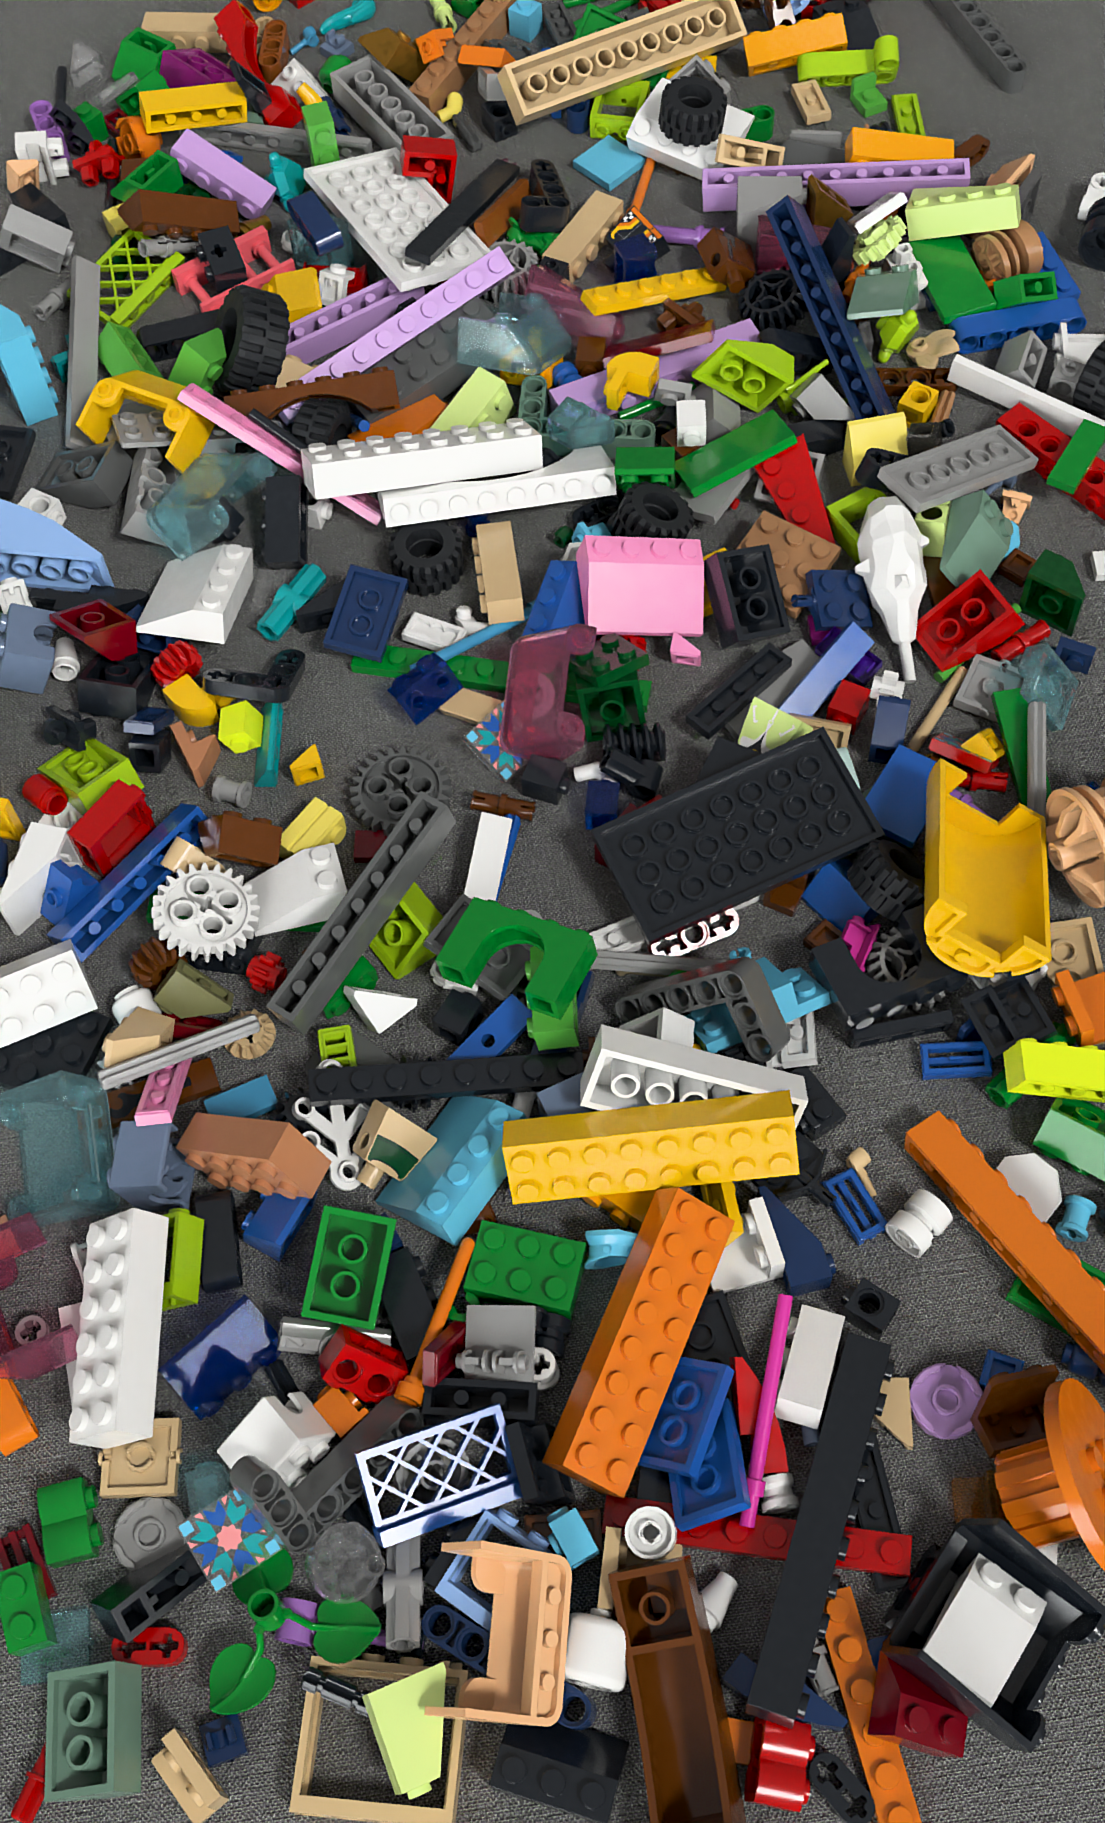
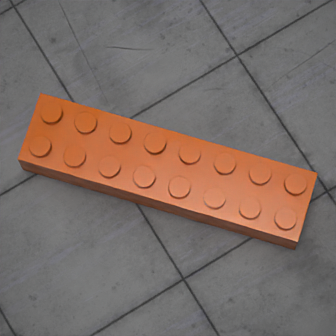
M679 1187L656 1190L542 1460L544 1464L601 1494L620 1498L625 1497L734 1226V1220Z

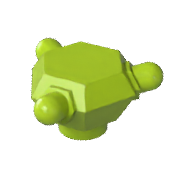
M910 309L903 315L883 316L878 320L876 328L880 330L879 334L882 340L877 355V360L880 363L888 362L891 354L899 353L910 342L916 331H918L920 326L914 310Z

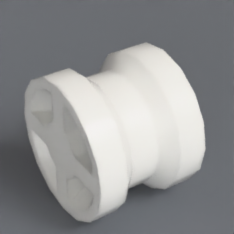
M791 1473L770 1475L762 1479V1481L766 1482L763 1502L761 1504L763 1514H778L799 1507L798 1497L792 1491L794 1479Z

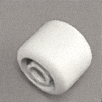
M591 1608L590 1614L579 1612L569 1614L565 1680L567 1682L605 1692H620L624 1689L628 1676L625 1660L626 1639L623 1628L618 1624V1621L613 1620L614 1613L603 1609Z

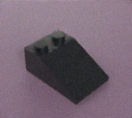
M833 0L813 7L812 20L821 18L824 14L831 12L835 14L842 13L848 40L847 50L873 49L875 41L881 37L870 9L863 0Z
M137 648L138 653L126 656L125 659L120 661H111L98 653L77 678L79 711L90 713L93 716H110L126 721L144 707H148L156 685V679L153 677V672L150 668L155 663L153 661L154 658L159 656V654Z

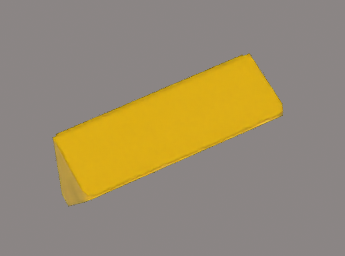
M989 727L960 745L961 748L991 761H995L1006 754L1004 745Z

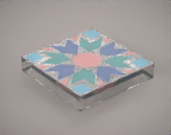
M507 697L461 738L503 785L529 761L531 754L536 755L548 744L545 738Z
M232 1488L176 1525L215 1594L283 1549L280 1543L266 1533L235 1488Z

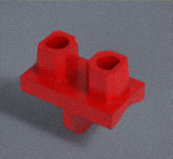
M94 140L89 143L90 151H87L85 156L72 160L73 168L80 172L82 182L89 187L99 185V174L101 173L107 179L120 177L119 166L122 165V159H125V156L118 155L108 144L102 145L99 140Z

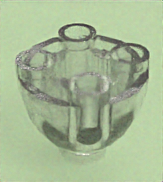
M355 1521L333 1524L317 1534L308 1546L304 1560L305 1575L311 1588L320 1597L337 1604L355 1603L368 1596L385 1570V1560L381 1556V1551L375 1537L365 1527Z

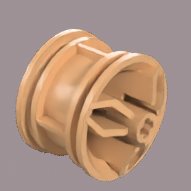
M1105 778L1100 788L1095 790L1086 785H1077L1072 788L1062 787L1054 790L1047 799L1045 810L1046 841L1050 861L1056 870L1063 873L1073 892L1085 904L1093 908L1105 906Z

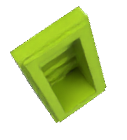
M350 1025L336 1026L317 1031L321 1061L330 1059V1055L348 1052V1056L332 1059L338 1061L342 1067L358 1066L354 1037Z

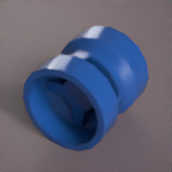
M570 361L559 363L552 371V382L555 387L583 378L578 374V370Z

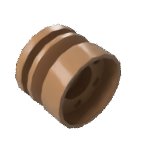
M1022 219L1018 228L991 231L986 235L976 238L972 244L971 257L978 270L983 272L982 276L989 281L992 279L1001 280L1018 274L1038 273L1042 269L1044 256L1040 238L1035 229Z

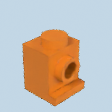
M329 1385L321 1390L317 1396L318 1401L313 1404L314 1408L332 1427L341 1440L369 1414L365 1407L358 1411L363 1405L352 1392L347 1390L342 1393L339 1389Z

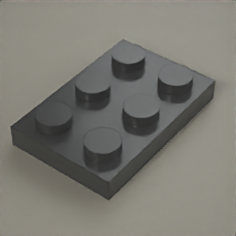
M463 893L426 938L423 946L438 956L472 899ZM513 944L500 949L489 959L475 983L501 1002H504L526 976L525 961L530 960V947L533 946L529 944Z

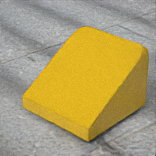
M316 744L311 745L290 765L295 786L325 778Z

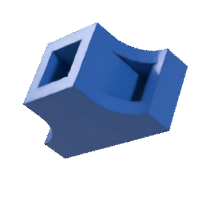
M61 859L52 862L40 913L56 926L99 882L78 864L69 867Z

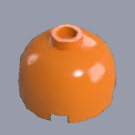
M127 116L117 120L115 129L120 128V136L116 137V144L120 156H125V159L147 158L157 150L161 151V145L163 144L161 133L147 134L141 116Z

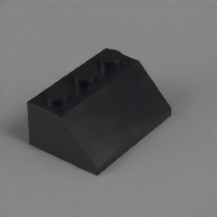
M769 544L717 552L704 560V578L722 650L754 644L791 632Z
M558 1722L548 1727L508 1724L500 1744L489 1787L492 1790L593 1823H609L630 1742L587 1728L585 1730L570 1729Z

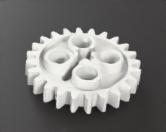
M203 863L201 870L198 871L193 864H189V873L187 874L178 868L177 879L166 876V886L159 885L158 895L153 896L154 930H159V940L168 939V950L178 946L180 957L187 951L191 952L192 961H195L199 954H203L205 962H209L211 954H215L222 961L224 951L234 956L236 953L235 945L245 949L247 939H253L254 928H258L260 906H257L258 895L252 894V884L243 885V875L232 878V868H229L225 873H221L220 864H217L213 871L208 870L206 863ZM202 891L204 892V894L198 895L194 894L193 892ZM224 905H232V906H234V907H233V908H224L223 906H224ZM184 915L188 916L189 918L182 920L178 919L177 917ZM214 929L219 932L212 934L208 933L207 930Z

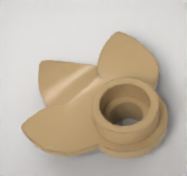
M942 329L932 332L925 338L918 337L914 339L906 348L907 356L914 363H917V366L920 368L936 369L939 357L960 350L958 343L953 339L955 331Z

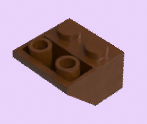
M223 811L221 815H211L209 819L198 822L197 829L205 856L264 869L278 865L283 827L272 825V820L266 818L248 820L242 818V813Z

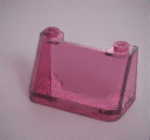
M573 624L528 634L514 642L510 650L500 730V745L507 754L525 759H530L531 754L563 761L583 748L585 736L583 721L577 715L564 712L563 709L570 654L581 656L588 654L594 648L597 627Z

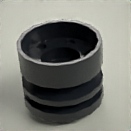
M1105 197L1095 201L1089 208L1078 245L1079 256L1084 263L1095 270L1105 272Z

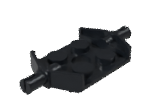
M796 1129L800 1174L753 1180L760 1187L766 1186L782 1203L805 1195L808 1197L813 1195L826 1208H829L837 1197L824 1187L822 1181H820L827 1149L824 1148L821 1151Z

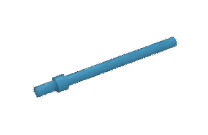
M535 600L527 603L526 608H524L525 620L492 624L410 665L412 674L417 676L527 621Z

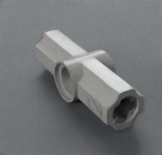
M283 1316L278 1331L277 1350L321 1355L329 1343L328 1340L334 1336L341 1324ZM345 1325L391 1347V1329L375 1327V1330Z
M421 1535L387 1547V1570L383 1571L384 1607H386V1649L394 1650L397 1653L411 1652L413 1649L420 1648V1606L424 1605L423 1569H420Z

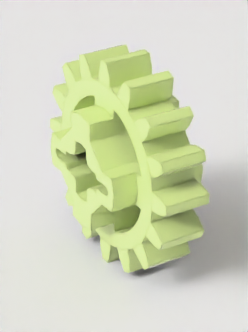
M891 215L886 220L881 219L861 234H858L857 239L854 241L856 244L853 246L852 258L858 266L861 264L867 265L870 260L872 262L877 260L878 262L884 259L890 251L897 248L902 240L901 236L906 234L905 229H907L902 219L898 215L894 217Z

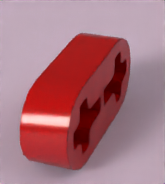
M170 1627L146 1628L133 1639L139 1645H146L145 1650L133 1651L131 1658H128V1654L121 1651L122 1645H128L127 1643L114 1638L111 1645V1653L116 1661L142 1665V1668L176 1666L184 1660L188 1652L186 1637L175 1628ZM172 1636V1641L179 1646L178 1650L171 1651L170 1657L167 1658L166 1653L161 1650H154V1645L167 1644L168 1637Z

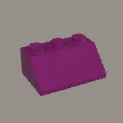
M200 48L163 50L159 74L165 78L169 88L236 81L231 67Z

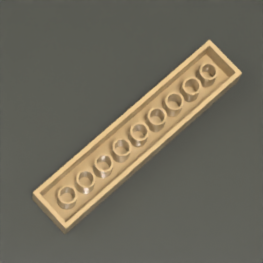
M684 0L506 64L498 73L497 78L516 126L686 64L696 54L702 58L735 46L747 35V31L735 0Z

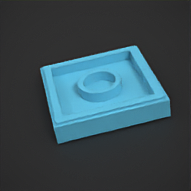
M607 135L573 160L574 169L609 192L645 165L644 157L629 150L627 146L610 135Z

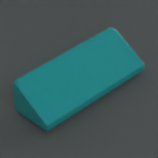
M266 702L260 712L264 718L262 743L260 747H257L254 776L255 787H276L278 784L284 710L282 703Z

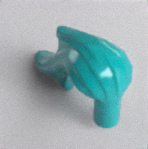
M353 0L351 7L330 16L322 23L320 27L321 35L326 34L332 28L337 31L371 19L376 11L374 0Z

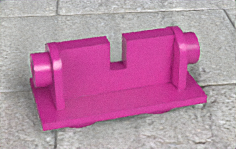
M853 916L852 919L847 920L841 937L845 944L849 946L848 949L856 964L864 972V964L869 952L873 949V943L877 942L876 936L881 925L865 926V920L862 917Z

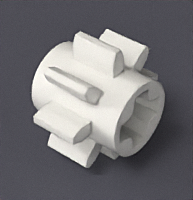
M885 670L883 677L875 675L870 698L877 699L876 707L879 695L897 696L902 699L905 682L898 681V672Z

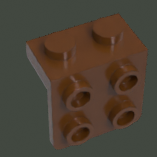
M1037 1364L1028 1367L1024 1371L1011 1374L1000 1372L989 1379L970 1421L990 1459L996 1458V1455L1000 1454L1001 1451L1046 1438L1044 1398L1047 1388L1055 1382L1059 1375L1056 1365L1052 1364L1042 1367V1365Z

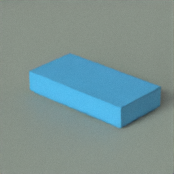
M267 1074L203 1101L208 1114L252 1119L277 1109L278 1103Z

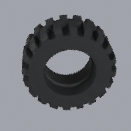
M242 284L232 288L229 294L225 296L224 303L220 306L219 315L214 325L215 328L218 327L222 331L226 358L222 365L223 372L213 384L221 392L230 394V391L246 389L247 393L259 391L258 387L263 385H276L277 377L282 370L283 360L286 357V347L289 341L288 330L290 329V322L288 321L290 316L289 310L287 309L286 302L280 295Z

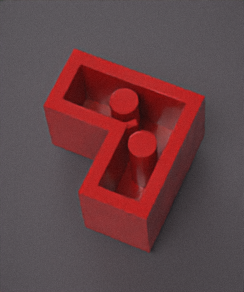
M402 135L400 154L402 176L424 177L448 204H451L457 162L454 139Z

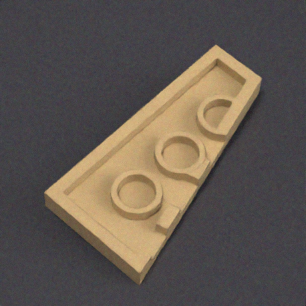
M1092 917L1050 923L1052 960L1046 964L1048 966L1046 975L1052 987H1055V973L1069 970L1074 982L1104 972Z

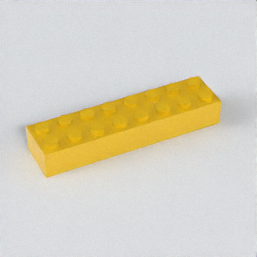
M790 1090L503 1121L502 1150L513 1204L800 1174Z

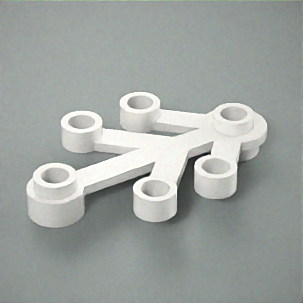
M326 1059L316 1069L326 1067L338 1068L342 1067V1065L334 1059ZM299 1098L292 1106L293 1116L298 1120L306 1121L332 1141L335 1145L336 1155L320 1145L321 1141L317 1133L307 1131L302 1135L311 1138L314 1146L332 1161L328 1169L330 1170L329 1176L333 1185L342 1191L354 1190L361 1184L356 1178L361 1172L362 1164L365 1160L354 1152L351 1155L349 1140L366 1118L370 1106H367L365 1103L358 1104L346 1121L343 1105L328 1106L329 1121L318 1113L315 1107H310V1098ZM305 1104L309 1110L308 1114L301 1113L298 1105ZM344 1167H348L352 1170V1178H347L344 1176Z

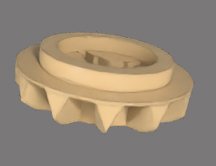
M254 1008L252 1011L246 1012L240 1010L238 1015L228 1018V1022L249 1014H255L260 1023V1031L252 1034L253 1043H250L249 1039L245 1037L224 1045L231 1055L240 1059H254L262 1056L272 1047L276 1037V1029L267 1013L263 1014Z

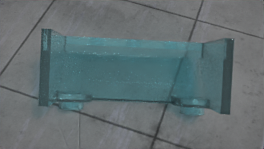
M500 292L499 313H496L494 318L486 321L459 317L457 363L524 375H536L571 351V336L548 300L543 299L542 294L529 293L525 296Z

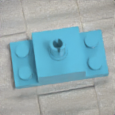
M746 947L737 948L739 957H737L735 950L729 954L730 960L741 957L752 958L750 949ZM765 957L755 960L764 973L785 1023L831 1004L829 992L801 967L781 972ZM726 1003L693 1010L690 1014L685 1015V1017L695 1021L694 1040L704 1051L717 1053L743 1042Z

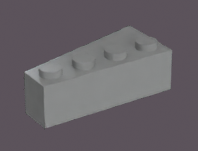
M170 446L141 447L133 459L120 533L173 548L189 527L180 472L165 458Z

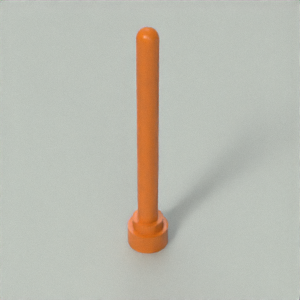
M465 1237L460 1243L411 1373L405 1376L404 1381H399L394 1397L412 1406L422 1407L425 1385H422L423 1349L443 1331L475 1247V1242L470 1237Z

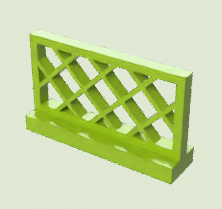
M129 229L96 262V264L101 266L100 272H110L111 281H100V288H112L113 297H100L99 320L104 324H107L109 321L130 328L174 283L171 270L184 264L185 257L176 251L170 257L164 258L165 261L162 264H150L149 256L145 257L146 264H131L130 255L140 254L138 248H129L128 242L133 237L139 241L151 238L143 235L142 232ZM126 255L127 264H112V258L114 256ZM129 271L130 280L115 281L114 272ZM133 271H147L148 278L146 280H134ZM71 287L67 290V297L69 298L71 295ZM116 288H131L132 294L129 297H117ZM115 304V311L108 316L100 310V305Z

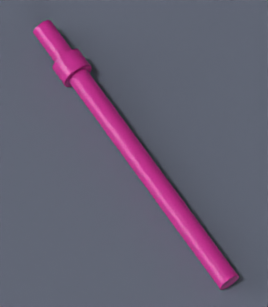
M778 1294L748 1475L746 1477L751 1508L741 1511L739 1522L740 1526L749 1528L755 1527L759 1497H764L766 1482L762 1481L793 1301V1296Z

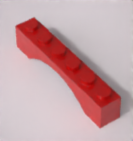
M232 0L214 17L218 26L217 33L226 42V50L229 55L265 83L272 103L261 111L264 115V124L293 128L303 119L302 109L296 98L284 88L271 85L264 79L258 65L256 53L259 27L250 10L238 0Z

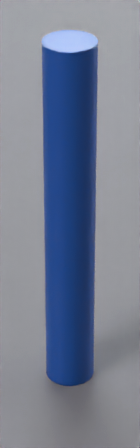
M350 414L353 427L362 432L369 430L370 424L368 421L355 414Z

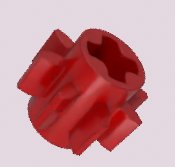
M268 951L266 956L261 954L252 958L246 970V976L250 978L249 983L253 984L252 989L265 995L268 990H278L287 977V968L281 962L282 957Z

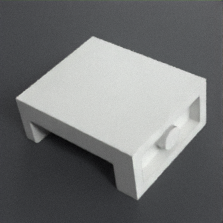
M1061 322L1058 333H1054L1052 338V350L1057 351L1054 357V369L1060 357L1086 364L1093 351L1105 340V334H1068L1067 323Z

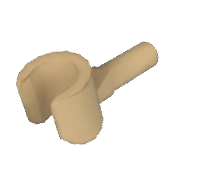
M858 1147L847 1157L846 1166L848 1169L851 1167L854 1169L872 1198L877 1193L867 1175L868 1173L864 1169L871 1162V1158L864 1148Z

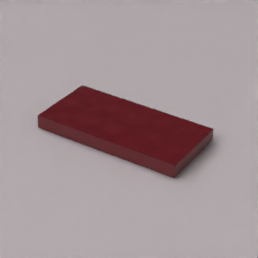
M714 319L609 345L602 358L604 368L607 369L608 362L615 356L626 352H641L656 357L711 343L716 329Z

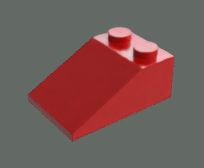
M980 569L917 620L916 640L938 668L944 672L975 657L976 654H981L1001 644L1024 626L1025 623Z

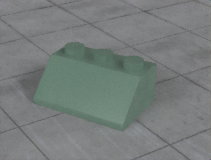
M110 1661L48 1673L44 1802L106 1799L141 1793L142 1665Z

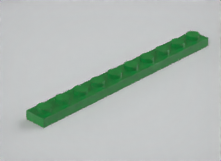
M389 645L387 646L382 663L353 656L351 669L354 673L448 686L453 684L463 688L509 694L511 684L519 675L531 671L540 672L553 681L558 692L557 701L579 703L575 673L566 669L457 655L414 676L410 670V665L436 652ZM639 679L644 711L647 713L652 681ZM525 686L528 697L538 698L544 689L541 688L540 690L533 691Z

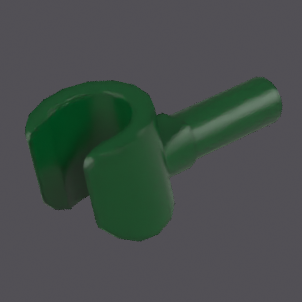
M569 526L560 527L554 533L556 536L553 539L555 545L559 548H564L569 542L572 543L573 530Z

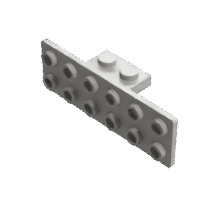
M161 411L140 414L123 412L112 415V422L122 448L170 446L176 432L166 427L163 422L164 413ZM279 415L272 419L273 422L289 432ZM215 424L193 470L235 468L236 443L245 442Z

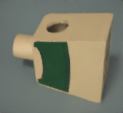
M375 1099L353 1145V1152L367 1161L356 1179L373 1190L384 1173L398 1181H402L438 1139Z

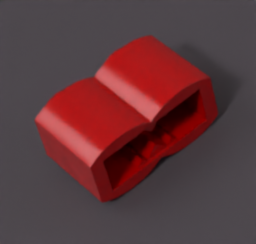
M755 1717L751 1736L750 1760L745 1779V1802L788 1812L801 1811L802 1805L807 1803L810 1794V1781L806 1778L807 1762L812 1760L816 1746L815 1737L811 1735L810 1724L795 1721L793 1729Z

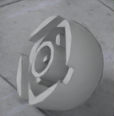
M445 1434L442 1435L437 1447L452 1455L455 1454L459 1446L458 1442ZM435 1435L427 1437L423 1440L431 1443ZM418 1441L410 1443L401 1460L418 1468L428 1447ZM434 1451L424 1472L442 1480L452 1459ZM463 1452L460 1459L469 1463V1458ZM399 1463L393 1473L394 1483L397 1490L406 1493L416 1472ZM458 1463L448 1485L458 1490L467 1487L469 1482L467 1477L468 1468ZM422 1476L411 1497L422 1503L432 1500L439 1484ZM445 1488L442 1496L452 1491ZM410 1501L408 1502V1504H409L410 1506H415V1505H416V1504H414V1503H412V1502H410Z

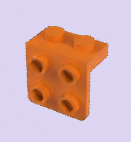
M1069 970L1055 973V987L1051 988V993L1056 1006L1062 1007L1066 1016L1064 1017V1023L1070 1037H1075L1079 1047L1105 1042V972L1075 982Z

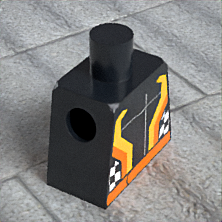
M633 206L607 235L606 240L613 252L602 261L611 273L615 272L623 264L632 273H638L667 254L670 249L664 236Z

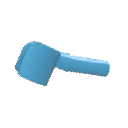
M308 26L303 30L304 39L289 50L292 56L307 45L310 47L318 45L319 38L314 27Z

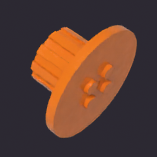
M1067 1378L1050 1384L1046 1390L1044 1398L1046 1438L1001 1451L1000 1454L996 1455L994 1461L996 1465V1474H994L996 1489L999 1491L1002 1502L1001 1506L1006 1519L1009 1520L1012 1528L1034 1547L1040 1549L1081 1537L1094 1559L1105 1571V1412L1092 1393L1081 1382L1073 1378Z

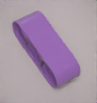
M47 100L33 102L29 107V111L36 131L46 130L48 138L61 137L64 155L54 156L53 159L67 158L69 162L70 154L63 132L49 115L53 109L51 103Z

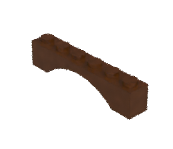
M386 366L373 368L371 373L360 375L359 371L343 373V378L332 379L329 375L315 378V382L304 384L303 380H294L287 382V387L275 388V385H263L258 387L259 391L247 393L246 389L230 391V396L224 397L225 404L247 418L250 411L255 408L270 420L283 410L297 403L305 402L309 398L344 400L359 405L372 413L401 409L394 369L388 370Z

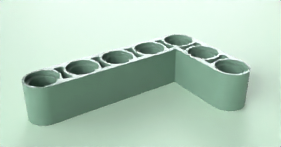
M530 375L522 382L518 418L523 419V421L527 422L542 435V448L551 449L557 456L569 455L573 451L572 448L598 444L602 446L609 458H616V447H655V425L648 420L547 417L548 396L545 378L540 375Z

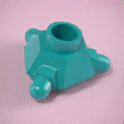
M271 152L269 154V167L271 170L266 174L264 180L277 188L275 195L280 197V202L283 203L284 209L289 212L286 201L302 194L305 188L304 168H301V165L279 155L277 152Z

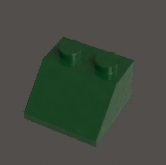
M1045 549L1027 574L1019 603L1021 613L1036 620H1043L1048 626L1070 637L1075 631L1086 597L1073 562L1060 554Z
M637 670L599 689L575 674L576 691L587 742L603 740L605 724H609L611 731L614 732L617 723H621L624 732H627L629 723H634L637 732H639L641 724L646 723Z

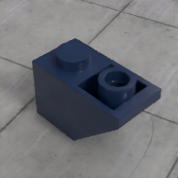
M879 695L868 756L869 762L887 764L898 745H903L911 700L901 699L897 696Z

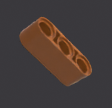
M278 19L271 20L265 25L258 58L261 73L269 84L287 66L290 41L287 25L284 21Z

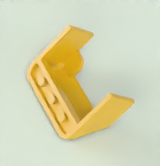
M132 370L100 380L95 385L76 426L94 444H100L104 442L113 424L112 415L118 414L125 398L164 411V424L169 430L176 432L165 458L184 477L189 479L215 423L177 400L181 390L186 386L140 370Z

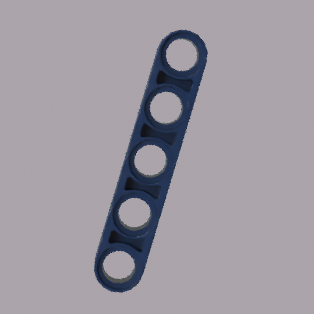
M435 1605L429 1608L422 1619L424 1635L486 1676L490 1632L459 1612L444 1605ZM442 1615H448L451 1619L450 1630L447 1634L438 1636L435 1630L436 1621ZM480 1635L484 1641L483 1651L480 1655L471 1657L467 1649L468 1642L472 1637ZM564 1680L563 1707L557 1722L570 1729L585 1730L595 1721L597 1715L596 1704L587 1693ZM576 1698H581L586 1707L585 1715L580 1721L572 1722L567 1715L568 1704Z

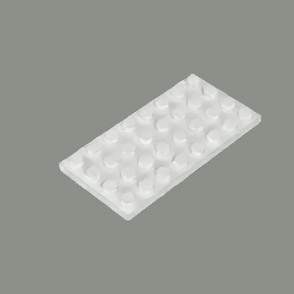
M397 147L304 168V179L400 292L411 291L415 288L449 280L491 252L468 226L429 266L405 256L406 247L449 204L424 177L402 176L401 152Z

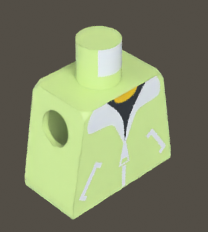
M754 696L741 730L738 744L760 753H765L812 732L814 728Z

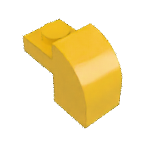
M626 352L611 359L607 364V381L603 391L607 398V408L618 411L627 392L649 398L659 379V357L641 352Z
M188 674L162 689L168 707L174 710V714L183 723L194 727H205L219 722L220 719L217 711L222 707L228 706L236 699L234 697L206 693L203 687L200 688Z

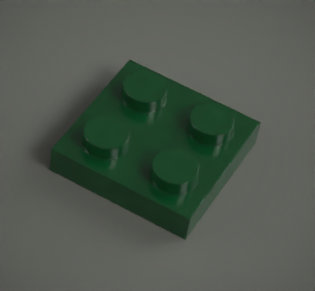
M616 633L604 635L599 641L588 646L579 647L573 653L564 656L567 669L598 689L650 664L647 652Z

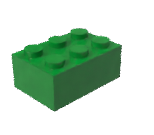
M324 1205L301 1312L302 1317L375 1330L397 1219Z
M482 1220L463 1287L465 1296L468 1291L473 1293L482 1303L488 1301L513 1305H535L546 1309L547 1312L562 1315L572 1321L584 1273V1263L587 1260L586 1243Z

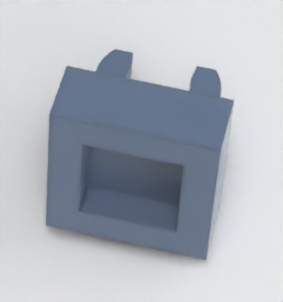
M333 28L325 34L326 41L319 46L321 55L326 58L331 55H344L348 57L355 52L354 43L345 39L343 34H335V29Z

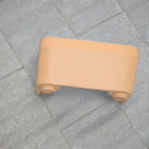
M482 1540L442 1543L441 1551L471 1556V1578L473 1584L479 1591L493 1594L486 1678L473 1677L462 1685L459 1693L458 1708L425 1706L424 1715L480 1722L552 1726L558 1721L563 1707L572 1571L569 1562L561 1555Z

